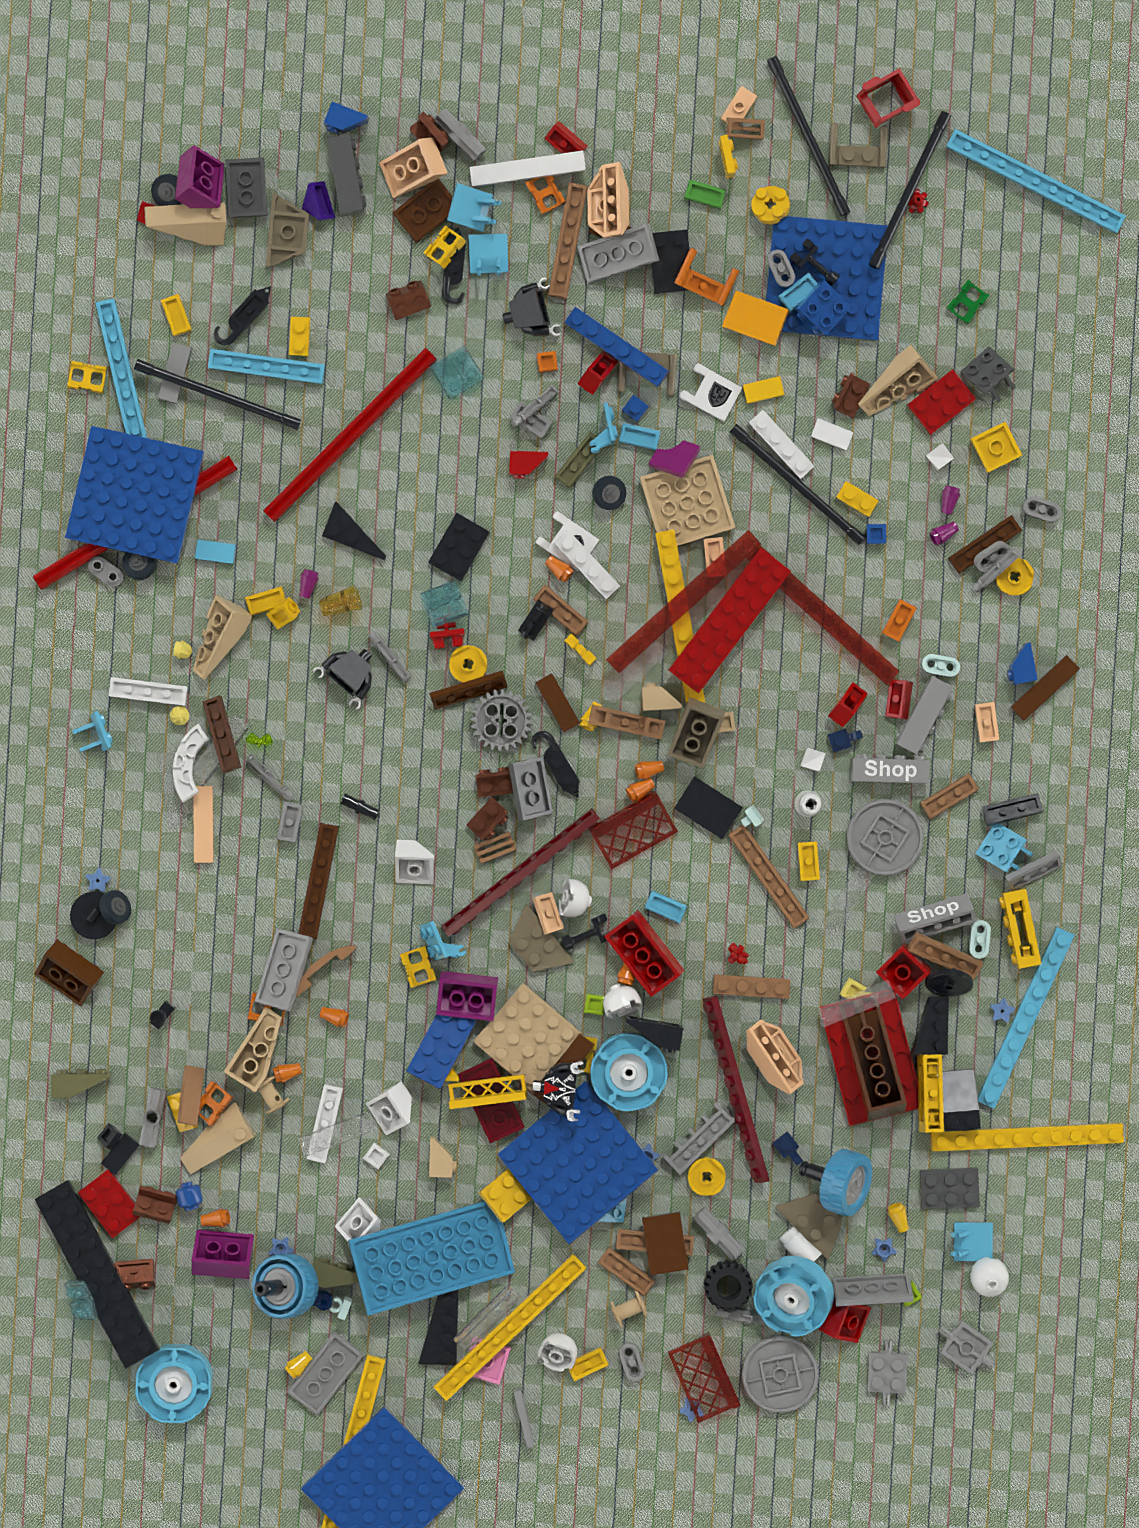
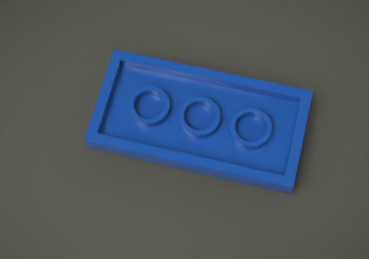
M436 1015L406 1072L441 1089L476 1021L470 1018Z

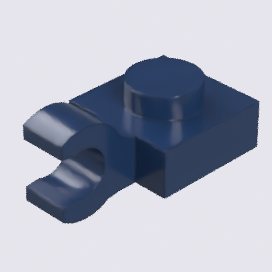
M843 729L827 734L833 753L852 747L850 741L863 738L861 730L848 734L847 730Z
M788 1131L772 1142L783 1158L789 1155L797 1166L803 1162L795 1151L799 1146Z

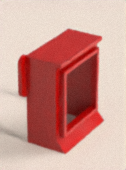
M900 68L881 79L876 76L863 83L862 90L856 95L875 129L901 113L916 108L921 103ZM891 82L904 105L881 118L867 94Z

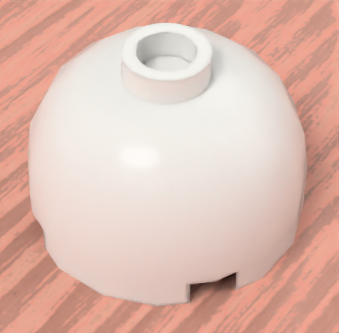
M565 879L560 893H563L562 901H558L559 914L565 917L580 916L587 907H590L592 897L589 896L587 886L581 881Z
M621 984L610 987L611 991L603 999V1007L608 1019H613L615 1014H618L619 1017L630 1014L638 1009L637 1005H643L640 996L634 988L621 986Z
M985 1257L978 1260L972 1266L970 1280L973 1288L980 1295L995 1297L1006 1290L1009 1283V1274L1005 1264L999 1259L995 1260Z
M553 1333L547 1336L540 1345L538 1357L539 1359L541 1357L544 1360L543 1364L552 1370L559 1372L567 1368L570 1370L577 1359V1346L569 1336Z

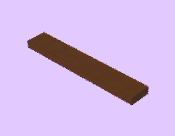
M320 823L298 932V934L309 936L313 939L318 937L339 826Z

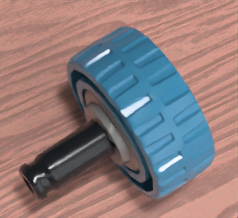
M841 1149L830 1158L826 1168L808 1163L807 1161L802 1162L799 1174L821 1182L820 1201L826 1210L843 1216H852L859 1211L868 1195L872 1181V1164L866 1155L848 1149Z
M283 1253L270 1256L255 1271L252 1282L253 1296L259 1308L268 1316L278 1319L300 1316L307 1312L316 1300L318 1293L317 1274L309 1261L300 1255Z

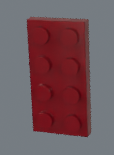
M489 1058L457 1074L461 1082L501 1077L493 1058ZM494 1082L490 1089L495 1093H501L504 1086L499 1082ZM480 1084L474 1085L471 1089L476 1095H482L486 1090ZM513 1101L473 1106L490 1144L525 1128Z

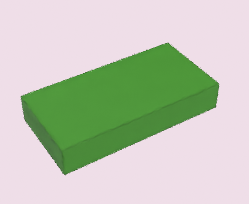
M689 180L684 199L721 210L726 190Z

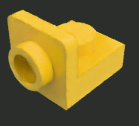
M288 597L283 603L268 611L266 615L278 630L293 621L300 613L296 602Z

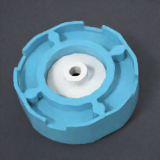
M632 1032L619 1033L606 1039L593 1056L590 1067L592 1085L599 1098L621 1111L644 1109L654 1103L666 1086L668 1076L666 1060L660 1048L643 1035ZM627 1069L632 1070L631 1074H626L625 1072Z
M783 1256L767 1265L756 1282L753 1300L757 1312L771 1329L776 1332L790 1333L794 1337L804 1336L816 1330L824 1323L833 1305L834 1290L831 1281L818 1264L800 1256Z
M164 1344L159 1346L160 1350L146 1357L138 1368L135 1395L139 1405L150 1414L151 1418L162 1423H184L193 1419L207 1405L213 1392V1370L205 1355L188 1344Z

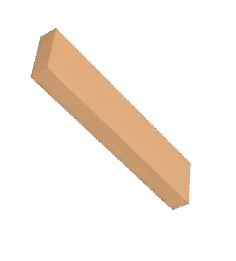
M196 786L199 793L193 796L194 863H214L213 786Z

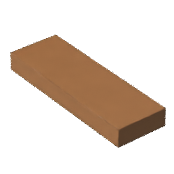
M546 585L533 598L535 602L539 599L554 609L551 615L575 636L589 622Z
M970 773L923 800L920 802V805L928 818L932 819L973 794L979 788Z
M189 1065L184 1066L177 1123L197 1126L204 1076L203 1068Z
M608 1247L598 1260L600 1265L643 1296L646 1295L655 1282V1279L611 1247Z

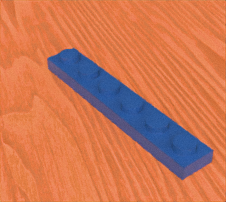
M577 307L572 310L564 322L567 326L656 387L660 386L669 373V370Z

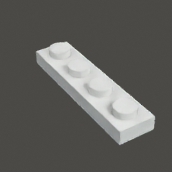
M764 410L748 423L799 479L804 477L814 467L810 460Z
M569 530L554 542L605 599L620 587Z
M111 677L109 696L186 706L188 687Z
M324 1084L307 1154V1159L326 1163L343 1092L342 1087Z

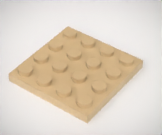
M713 455L694 460L683 478L663 471L639 477L656 533L674 529L677 546L735 529Z
M522 983L494 1016V1021H490L473 1042L510 1074H525L526 1087L532 1091L533 1080L541 1081L545 1073L555 1065L581 1032L528 986Z

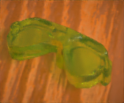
M251 732L246 737V743L257 744L258 747H261V745H273L270 734H265L258 738Z

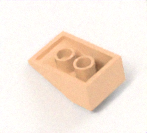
M434 137L419 139L379 162L393 198L431 183L447 174Z

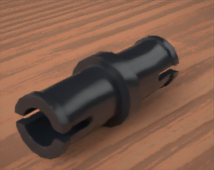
M347 793L344 794L340 802L341 805L355 810L356 814L359 815L361 813L374 821L380 812V809H376L366 804L364 800H358Z

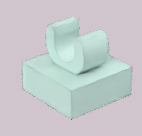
M754 805L745 810L747 816L741 820L745 827L750 823H753L756 827L764 821Z
M345 1296L342 1301L341 1298L335 1297L334 1301L338 1302L340 1306L338 1308L331 1306L330 1311L333 1313L339 1312L338 1318L345 1320L352 1299Z

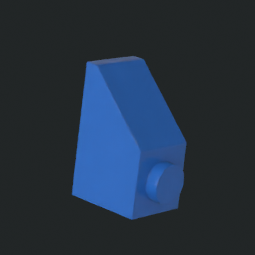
M332 101L324 120V125L327 127V131L337 134L340 132L343 134L368 123L369 118L366 114Z
M1031 642L1023 644L1009 665L1007 677L1009 682L1012 681V685L1038 680Z

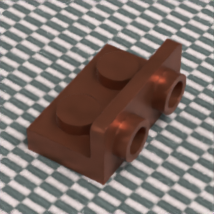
M851 372L849 376H844L840 384L843 388L840 393L836 392L832 403H834L832 409L853 419L859 408L858 403L865 396L870 383L854 376V373Z
M509 767L498 768V772L490 773V769L479 770V774L475 775L478 798L513 793Z
M491 797L466 825L482 841L485 838L489 840L496 832L493 829L497 824L502 826L509 818L507 816L509 812Z
M140 1186L132 1214L170 1224L177 1196L168 1191L155 1190L150 1186Z
M153 1258L115 1262V1266L129 1291L132 1288L147 1290L151 1289L152 1286H156Z

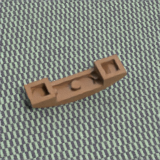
M592 705L588 724L662 740L665 721Z
M355 944L343 946L318 959L302 976L296 997L313 984L309 979L312 974L336 955L342 961L357 946Z

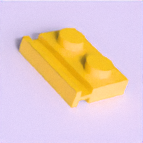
M728 135L720 136L718 142L726 178L729 179L734 178L735 170H738L736 158H733L731 151H734L732 139L729 140Z

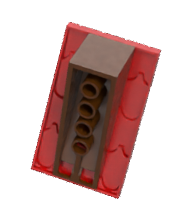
M888 989L821 1006L820 1011L849 1127L917 1110L918 1082L896 992L893 989Z

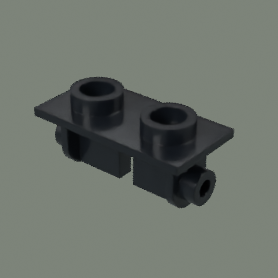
M538 599L518 629L522 633L521 636L534 641L554 609Z

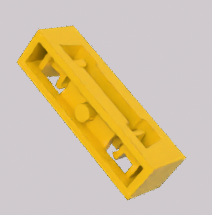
M1026 889L1002 892L999 903L1001 909L1005 911L1003 922L1005 928L1008 927L1009 930L1007 942L1009 947L1012 946L1013 954H1011L1012 964L1016 965L1018 969L1042 964ZM1012 909L1015 912L1023 909L1020 913L1026 942L1030 943V947L1027 945L1020 946L1021 941L1015 914H1012Z
M917 1055L919 1132H944L942 1055Z

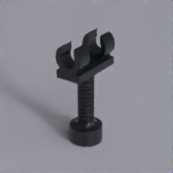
M807 238L802 243V246L809 251L808 255L802 260L796 253H793L789 260L799 269L808 262L825 277V281L832 287L840 278V275L835 271L829 272L813 258L818 247Z
M606 914L591 918L594 925L593 929L577 936L570 937L566 935L561 937L566 951L574 949L575 943L598 935L601 944L606 942L607 940L604 936L607 933L602 935L597 925L608 920Z
M167 1000L164 1001L159 1010H155L150 1014L149 1023L157 1029L163 1026L166 1019L176 1008L169 1004Z

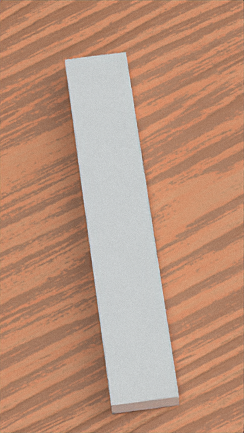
M584 151L470 167L472 187L586 171Z

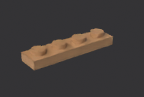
M918 932L915 933L907 947L909 952L948 969L956 968V970L966 972L973 980L983 966L981 960Z
M714 974L712 993L789 999L790 979Z
M618 1228L616 1249L647 1251L644 1231ZM683 1234L686 1255L693 1256L694 1235Z

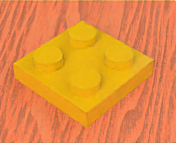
M1006 421L970 439L987 473L1023 456Z
M509 1168L478 1192L501 1223H504L532 1199Z

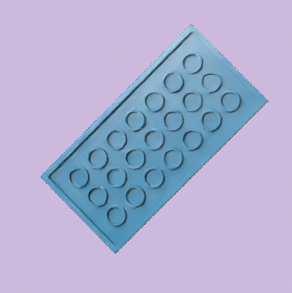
M485 1201L348 1240L368 1316L515 1273L503 1223L499 1221Z

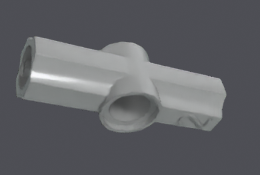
M446 108L434 119L436 124L448 134V138L458 148L461 147L474 162L486 151V148L473 136L470 129L462 122H459Z
M150 1087L139 1144L142 1146L156 1147L167 1090ZM153 1112L157 1115L158 1119L156 1122L149 1120V1113Z
M703 1207L693 1217L694 1220L706 1231V1235L716 1246H719L731 1260H734L742 1253L744 1248L731 1235L729 1229L721 1221H718L708 1208Z

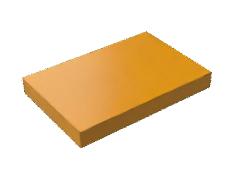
M736 290L722 327L776 346L790 310Z

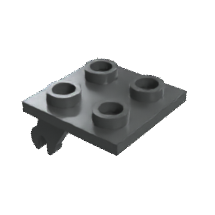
M991 347L986 348L960 371L984 395L990 393L997 403L1001 401V398L995 391L994 386L1002 379L1008 387H1011V390L1016 388L1009 377L1014 368Z

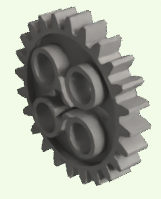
M504 689L501 690L500 694H497V691L494 690L493 696L487 692V699L480 697L482 703H475L478 709L471 710L472 713L476 714L475 717L470 718V720L475 721L471 728H477L473 735L479 734L478 742L484 739L483 746L486 747L488 744H491V750L495 746H498V751H501L502 746H505L507 751L509 750V745L516 748L515 742L517 741L522 744L520 738L528 737L524 732L531 731L527 724L532 723V721L528 720L527 717L531 716L532 713H526L525 711L529 706H522L525 700L521 699L518 701L519 694L512 697V691L505 695ZM503 703V718L507 719V721L503 722L502 737H499V722H496V718L500 717V704ZM489 705L497 707L495 715L487 714L486 710ZM507 707H516V714L511 717L506 714ZM489 724H494L497 729L492 735L486 733L485 730ZM508 725H513L516 729L515 733L511 736L505 733V728Z

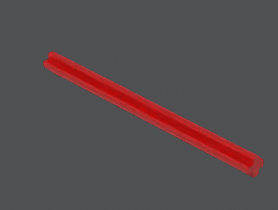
M425 347L263 511L275 522L437 358Z
M229 455L199 474L194 496L238 470ZM85 543L33 575V578L38 587L43 590L109 548Z

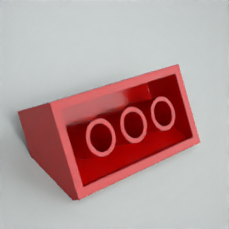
M636 910L604 936L650 997L684 972V968L639 910Z

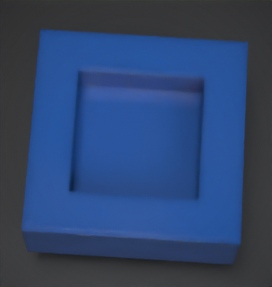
M633 395L622 411L637 422L649 406Z
M867 524L866 544H886V524Z

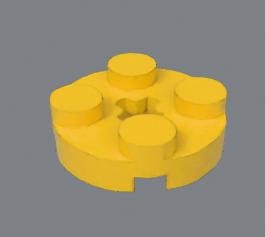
M767 186L757 189L756 194L752 198L751 208L754 216L760 222L776 224L780 222V219L788 215L790 201L783 188ZM773 202L776 205L772 206V209H768L766 204Z
M1017 558L1005 571L995 578V581L1003 593L1009 596H1018L1026 593L1031 588L1034 570L1029 562ZM1012 571L1014 573L1018 572L1020 575L1017 577V582L1010 579Z
M461 646L451 655L449 662L450 672L455 679L462 683L483 677L487 671V658L483 651L475 646ZM466 659L474 662L470 670L463 667L465 664L464 660Z
M703 1157L691 1164L687 1177L689 1185L695 1193L711 1196L722 1190L725 1185L726 1175L724 1167L718 1160ZM703 1172H705V1173L710 1172V1173H711V1175H710L711 1180H710V1181H708V1180L703 1181V1180H702V1178H703L702 1173H703Z

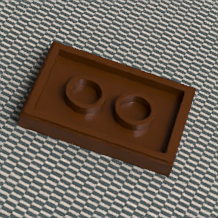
M437 179L427 184L393 211L392 214L414 242L418 243L447 220L453 196L442 182Z
M680 1211L642 1217L650 1275L689 1270Z

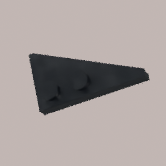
M335 502L322 537L385 561L386 555L339 503Z

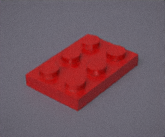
M952 369L908 403L907 406L931 435L975 401L976 398Z
M108 1169L78 1192L112 1238L140 1218V1216L132 1214L135 1205L134 1200L115 1175Z

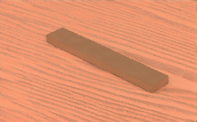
M569 182L549 287V297L567 300L587 194V185Z
M742 824L729 833V837L791 926L795 929L808 920L810 917L747 827Z

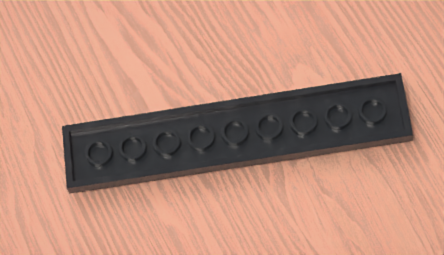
M70 1180L61 1183L34 1199L124 1368L127 1369L160 1350Z

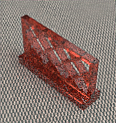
M656 791L610 815L589 829L611 869L678 832ZM659 805L662 810L660 818L650 816L651 808ZM638 815L646 817L643 827L633 825L634 818ZM648 818L658 820L656 831L646 828ZM661 821L669 823L672 830L667 833L658 832ZM619 826H629L626 837L616 834ZM631 828L642 830L639 840L629 838ZM645 831L655 833L653 841L649 843L642 841ZM605 834L612 836L610 846L601 844L598 838ZM615 837L625 839L623 849L612 847ZM628 840L638 843L635 851L629 852L625 850ZM611 850L621 852L620 859L614 863L609 858Z
M709 1332L703 1334L702 1337L667 1351L698 1423L731 1408L735 1409L741 1406ZM701 1342L704 1348L701 1356L691 1353L693 1345ZM680 1351L686 1353L687 1356L684 1363L675 1361L673 1354ZM689 1355L699 1358L696 1369L686 1365ZM702 1360L711 1364L709 1374L698 1370ZM684 1368L695 1371L691 1381L683 1379L682 1373ZM697 1373L707 1376L704 1386L693 1383ZM710 1378L717 1380L719 1383L716 1391L706 1388ZM692 1385L702 1389L699 1399L690 1395L689 1392ZM705 1390L715 1394L711 1404L701 1400ZM717 1395L724 1397L728 1405L721 1408L715 1406L714 1403ZM700 1403L710 1407L708 1413L703 1416H699L697 1411Z

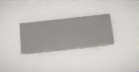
M172 343L165 370L184 377L192 348ZM162 380L158 399L177 404L182 386Z
M1054 851L1006 875L1005 878L1009 889L1013 891L1061 867L1060 856L1057 851Z
M520 1387L514 1388L513 1393L527 1448L534 1447L535 1441L522 1389Z

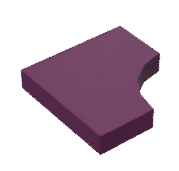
M685 440L671 449L657 448L649 461V467L683 478L701 448L699 445Z

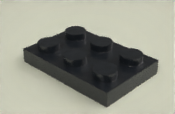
M456 513L428 563L462 582L490 531Z

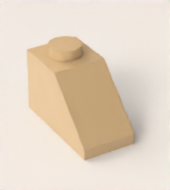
M647 683L645 687L641 688L643 711L682 708V704L661 686L657 687V683Z
M431 1136L429 1177L452 1178L453 1173L457 1172V1161H453V1155L435 1136Z

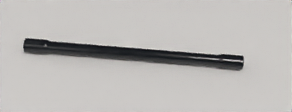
M774 56L768 59L767 63L833 198L835 207L840 217H843L851 211L784 74L783 67L778 57Z
M941 111L934 125L933 132L880 243L868 263L874 269H879L886 250L935 147L948 125L951 115L945 111Z
M137 359L134 370L161 378L269 418L295 430H298L301 419L266 408L161 369L143 360Z
M738 424L730 430L729 433L745 444L840 527L856 544L860 545L864 541L866 536L848 523L753 440Z

